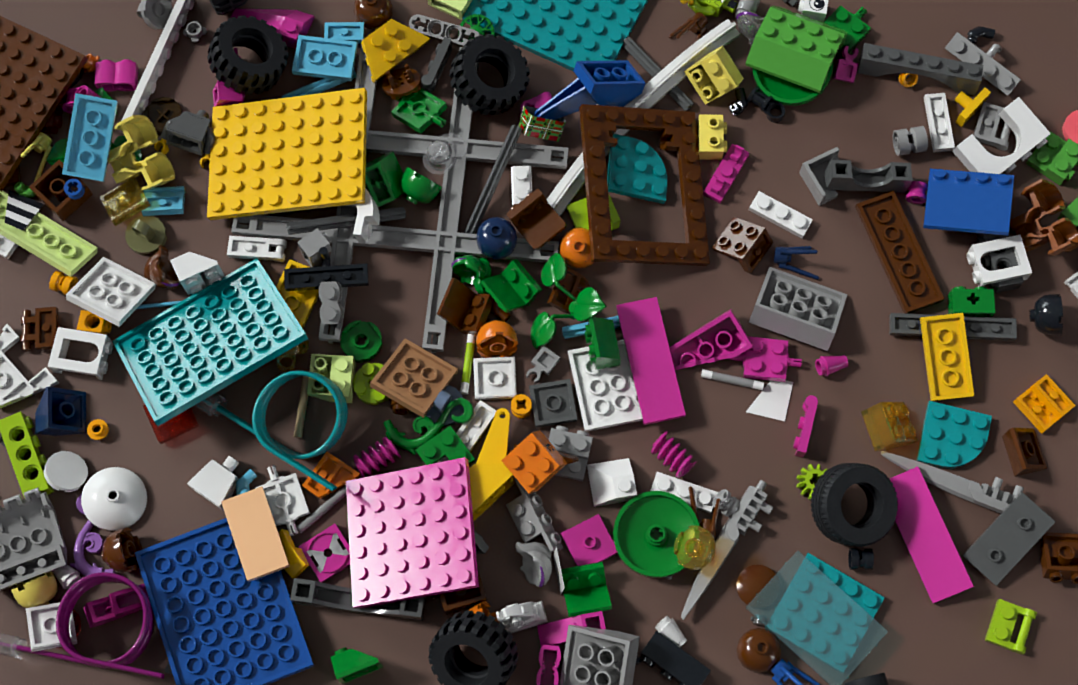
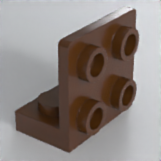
M734 217L712 248L714 251L738 259L744 271L752 273L774 242L765 227Z
M452 278L437 315L461 333L477 335L480 328L486 322L494 299L490 294H476L459 280Z

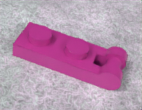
M813 395L808 396L802 405L805 415L800 417L798 429H801L800 436L795 437L793 448L796 449L795 456L802 458L807 451L818 400Z

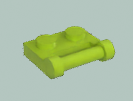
M998 599L985 641L1024 655L1027 636L1032 620H1035L1037 612ZM1018 615L1023 616L1024 619L1017 641L1012 643L1010 639Z

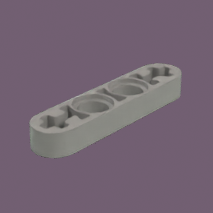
M419 14L413 15L409 20L410 28L419 33L443 40L445 37L451 39L452 43L462 46L469 41L464 39V34L470 37L481 35L473 29ZM420 21L424 24H427V28L422 26L417 27L415 25V22ZM438 23L441 25V32L434 34L432 27ZM453 29L459 30V37L457 39L450 37V32Z

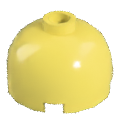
M51 571L42 577L38 576L16 585L17 588L11 589L18 604L24 608L50 604L49 601L57 593V582Z

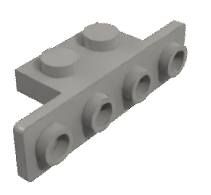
M514 477L522 495L506 504L524 543H528L542 534L551 552H554L556 547L557 551L562 550L561 537L555 532L552 526V519L542 506V499L536 492L528 494Z

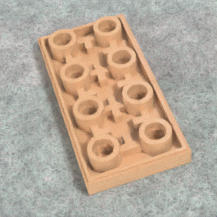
M262 486L221 501L248 582L290 567Z

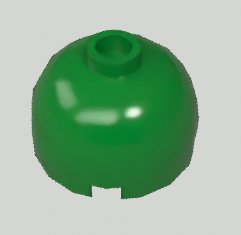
M409 167L406 168L401 178L402 191L407 195L406 199L414 204H417V202L430 203L438 196L442 189L440 185Z

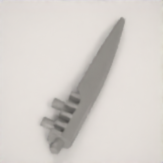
M881 451L883 457L906 471L918 466L926 482L998 513H1002L1018 494L1024 490L1023 487L1016 485L1011 495L1009 492L1000 490L1003 483L1001 478L995 477L992 487L986 483H982L980 486L977 482L936 467Z
M760 480L756 487L749 486L740 499L738 509L729 517L720 531L691 588L681 614L683 620L719 572L739 541V535L745 536L749 527L757 532L761 530L763 525L754 520L759 510L761 509L769 515L774 507L766 503L768 494L763 492L768 485L765 481Z

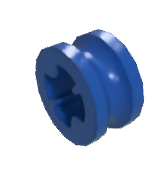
M70 179L64 184V191L71 199H79L85 193L84 186L77 179ZM74 186L76 188L77 186L78 191L72 192L71 187Z

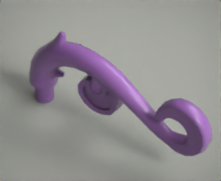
M80 494L76 501V508L85 515L81 504L82 494ZM88 520L76 539L74 546L75 563H70V566L84 576L101 572L115 574L113 569L99 568L95 563L91 566L86 561L84 547L87 542H91V545L86 547V550L92 554L99 553L103 549L104 544L101 535L90 532L94 524Z

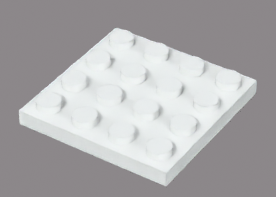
M624 340L617 341L621 358L620 366L595 370L594 363L590 364L589 347L568 350L585 432L643 421Z

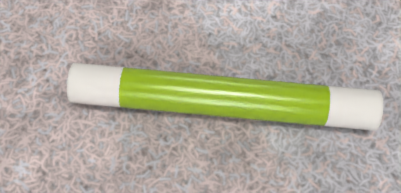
M468 334L460 388V393L467 395L469 391L476 340L475 334Z

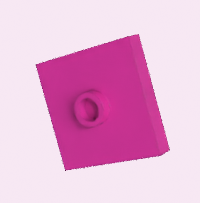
M599 514L560 533L576 566L602 562L618 554L614 542Z

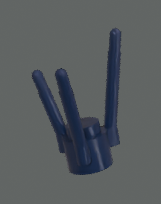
M811 246L775 248L774 263H779V268H785L816 280L819 279L817 275L786 264L791 262L792 254H817V250H811Z

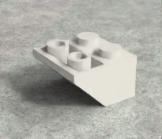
M187 252L170 260L179 282L188 295L195 294L203 288L212 285V283L218 280L221 281V278L225 277L216 260L192 252Z

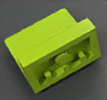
M609 195L612 231L619 228L621 220ZM584 198L567 205L568 213L575 228L589 230L587 199Z

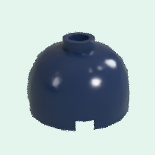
M501 217L485 220L477 231L476 241L478 249L483 255L496 260L511 255L517 244V234L514 226L510 221Z

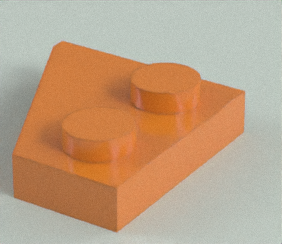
M329 452L324 454L313 469V472L337 486L334 491L345 486L346 481L358 479L361 476L359 472ZM309 476L302 485L304 489L319 499L334 492Z

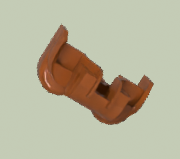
M1040 179L1025 187L1020 195L1025 196L1033 207L1029 211L1010 220L1011 232H1016L1017 235H1021L1025 251L1041 247L1047 242L1050 243L1052 248L1047 254L1050 256H1056L1062 252H1069L1078 248V230L1070 219L1064 217L1052 223L1051 226L1044 228L1040 222L1046 215H1054L1065 209V202L1058 188L1052 182Z

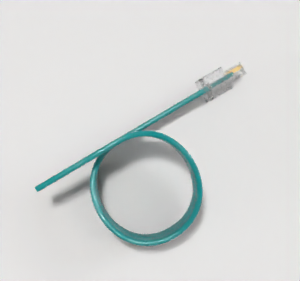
M290 371L274 378L264 387L256 400L252 414V425L225 409L224 407L228 400L217 393L194 405L210 417H212V414L217 417L220 414L225 415L255 434L261 445L278 458L329 490L334 491L337 488L334 484L294 460L312 458L326 453L338 442L345 430L348 418L346 399L340 388L327 377L314 372ZM300 376H308L322 383L332 394L337 409L336 423L330 437L321 447L310 453L295 452L271 438L265 421L266 410L274 393L287 381Z

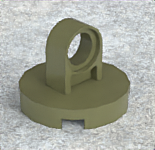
M142 215L129 223L125 231V239L128 246L135 253L142 256L150 253L155 254L159 251V246H164L167 241L166 228L158 218Z

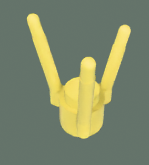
M42 132L21 154V157H25L32 149L38 153L45 152L34 182L41 176L47 161L46 159L52 149L50 146L52 143L51 138Z

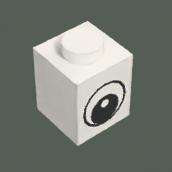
M800 0L798 12H801V15L807 16L810 19L824 23L828 0Z

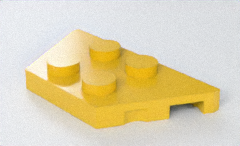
M390 19L364 38L361 45L363 52L366 54L367 66L371 70L372 82H376L386 74V71L392 70L427 44L430 38L393 19Z

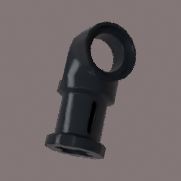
M755 87L748 96L747 102H752L760 107L761 111L767 115L769 121L773 123L782 121L785 115V107L781 103L772 100V96H767L761 92L759 87ZM772 109H779L782 114L780 116H773L770 111Z

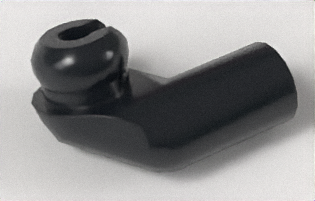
M978 26L969 30L967 39L972 43H977L978 37L993 39L995 29Z
M744 88L735 90L737 101L729 107L733 115H740L748 106Z

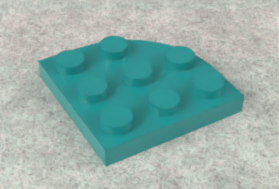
M613 134L612 138H617L618 143L615 147H610L607 175L608 192L664 204L667 194V171L661 157L651 146L641 140Z
M929 401L916 461L944 469L958 468L971 462L981 453L986 445L992 416Z

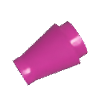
M845 355L821 356L815 361L816 371L820 376L824 375L826 377L843 368H847L848 359Z

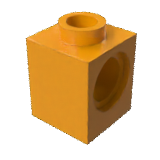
M81 310L76 330L107 335L111 331L112 323L89 311ZM95 322H100L96 328H92Z

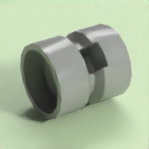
M924 126L912 127L909 131L907 129L893 131V147L897 156L910 154L911 151L914 153L927 151L928 138Z

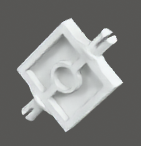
M273 465L271 466L272 469L270 467L267 468L271 480L261 486L266 494L276 526L287 525L290 536H293V531L295 535L298 534L294 521L310 514L297 474L279 476L276 466Z

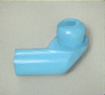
M251 469L237 480L236 495L250 491L249 484L257 477Z

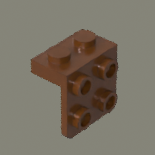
M539 189L529 193L523 201L514 205L506 213L514 227L534 250H539L566 228L564 220L547 202Z

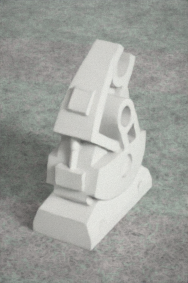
M543 601L515 603L496 612L498 621L502 622L506 626V631L511 633L548 623Z

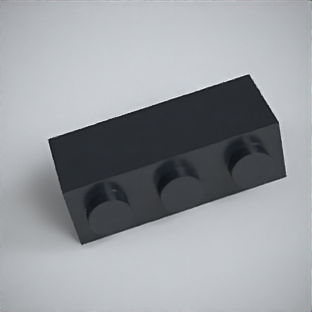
M658 631L654 633L640 654L645 664L651 668L656 666L661 670L660 674L669 681L674 679L679 685H701L711 671Z

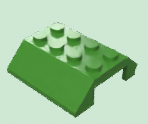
M771 6L755 35L745 65L820 93L827 79L829 68L839 48H842L848 32L818 20L810 19L796 12L793 13L788 9Z

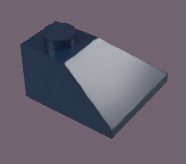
M46 387L35 413V434L61 436L86 433V392Z

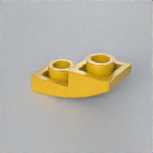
M281 529L278 533L290 567L285 568V571L292 578H297L309 564L302 549L295 547L288 530Z

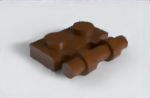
M57 307L35 308V316H31V310H23V317L20 318V325L22 326V335L20 336L22 351H31V344L34 342L37 350L53 348L58 329ZM35 325V334H31V326Z

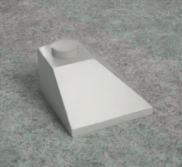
M629 458L587 465L594 507L627 502L637 496L634 474Z

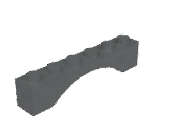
M864 43L857 73L875 77L894 73L918 74L938 80L955 92L960 93L963 91L965 94L976 95L982 81L983 65Z
M294 578L290 598L294 604L417 621H423L426 598L420 597L356 609L353 608L352 588Z

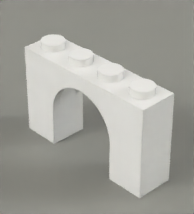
M1020 97L1016 98L998 114L1015 134L1016 148L1013 154L1003 157L992 155L980 144L973 134L957 145L952 151L970 172L1002 174L1005 171L1008 174L1017 167L1015 163L1019 159L1023 162L1032 155L1030 151L1034 147L1039 149L1048 142L1046 138L1051 133Z

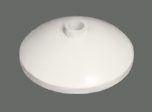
M120 467L106 468L95 473L85 484L81 496L82 509L88 520L98 528L108 531L128 528L135 524L143 515L147 505V491L142 480L134 472ZM111 493L117 494L115 499L109 498Z

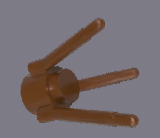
M698 12L671 33L669 38L677 35L676 38L679 39L690 30L693 33L699 32L695 40L696 42L707 31L705 26L708 23V19L705 15Z
M690 486L688 490L691 507L699 522L693 488ZM720 499L716 500L712 520L702 519V522L699 523L700 536L716 538V522L720 508Z

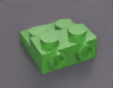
M1049 131L1051 134L1046 138L1048 142L1041 148H1036L1026 164L1060 186L1064 180L1069 181L1075 173L1072 168L1075 165L1078 166V144L1071 139H1068L1066 142Z

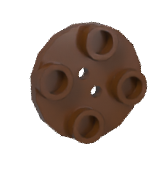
M408 64L404 65L405 68L392 72L386 71L382 87L383 91L393 100H399L403 96L417 93L421 89L420 74L416 70L409 68Z

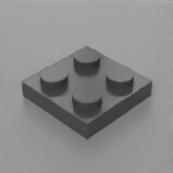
M570 379L529 385L536 428L577 421Z

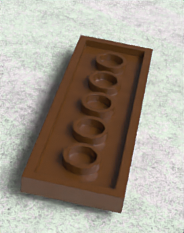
M891 191L857 203L855 208L904 314H909L942 302L945 298L895 192Z

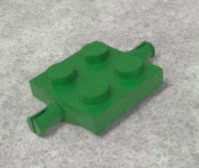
M840 5L824 22L829 26H834L848 32L842 48L849 46L848 54L871 30V27L861 20L867 13L864 7H860L853 14ZM839 48V50H838V53H839V54H841L842 48H841V49Z
M421 88L419 92L403 96L397 100L399 102L398 106L391 111L395 119L421 134L432 123L444 127L446 120L439 116L448 107L446 102Z

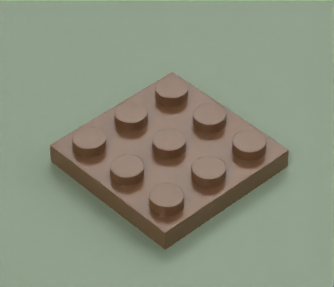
M404 339L370 382V387L424 418L433 406L437 395L442 390H445L455 377L458 368L411 341Z

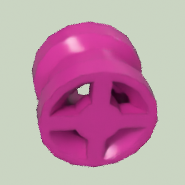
M912 181L908 188L909 193L906 195V201L912 204L925 203L927 199L925 192L928 190V184L921 181Z

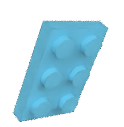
M298 35L292 73L294 75L352 81L358 43L355 41Z

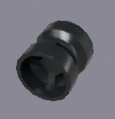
M849 548V569L857 570L858 568H864L865 570H873V549L865 548L862 551L857 548Z

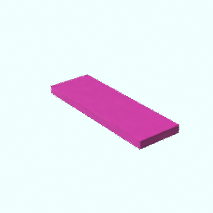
M657 297L616 305L643 424L648 425L685 417L686 414Z
M917 466L890 478L898 498V511L895 522L932 603L934 604L974 587L920 468Z

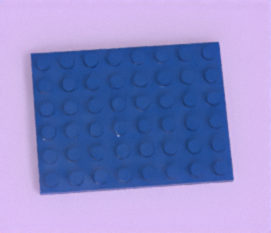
M227 518L135 552L176 685H268L314 667L295 608L290 600L291 597L282 571L280 570L248 582Z

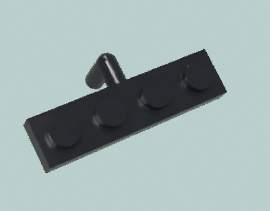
M326 247L319 249L322 267L284 269L286 291L319 289L321 282L335 281L340 282L342 287L369 286L367 263L330 266V256Z

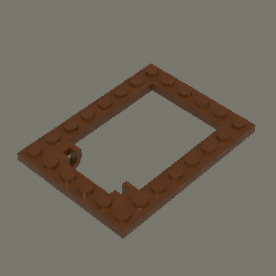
M582 104L579 107L591 262L709 265L710 258L695 112ZM616 129L662 131L659 140L660 149L677 151L686 243L612 240L605 147H615L617 145V138H612L613 134L617 131Z

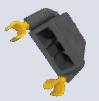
M199 110L197 114L185 111L180 116L168 120L160 136L162 139L154 144L155 150L158 152L160 147L163 146L161 153L167 154L169 151L167 144L201 156L205 153V157L200 159V165L203 168L206 161L210 162V150L216 140L213 133L214 130L211 127V120L208 119L209 114L204 110Z

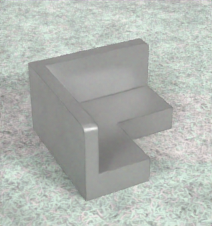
M838 147L802 163L799 172L819 206L838 196L836 190H826L825 170L830 160H839L838 153L840 150Z

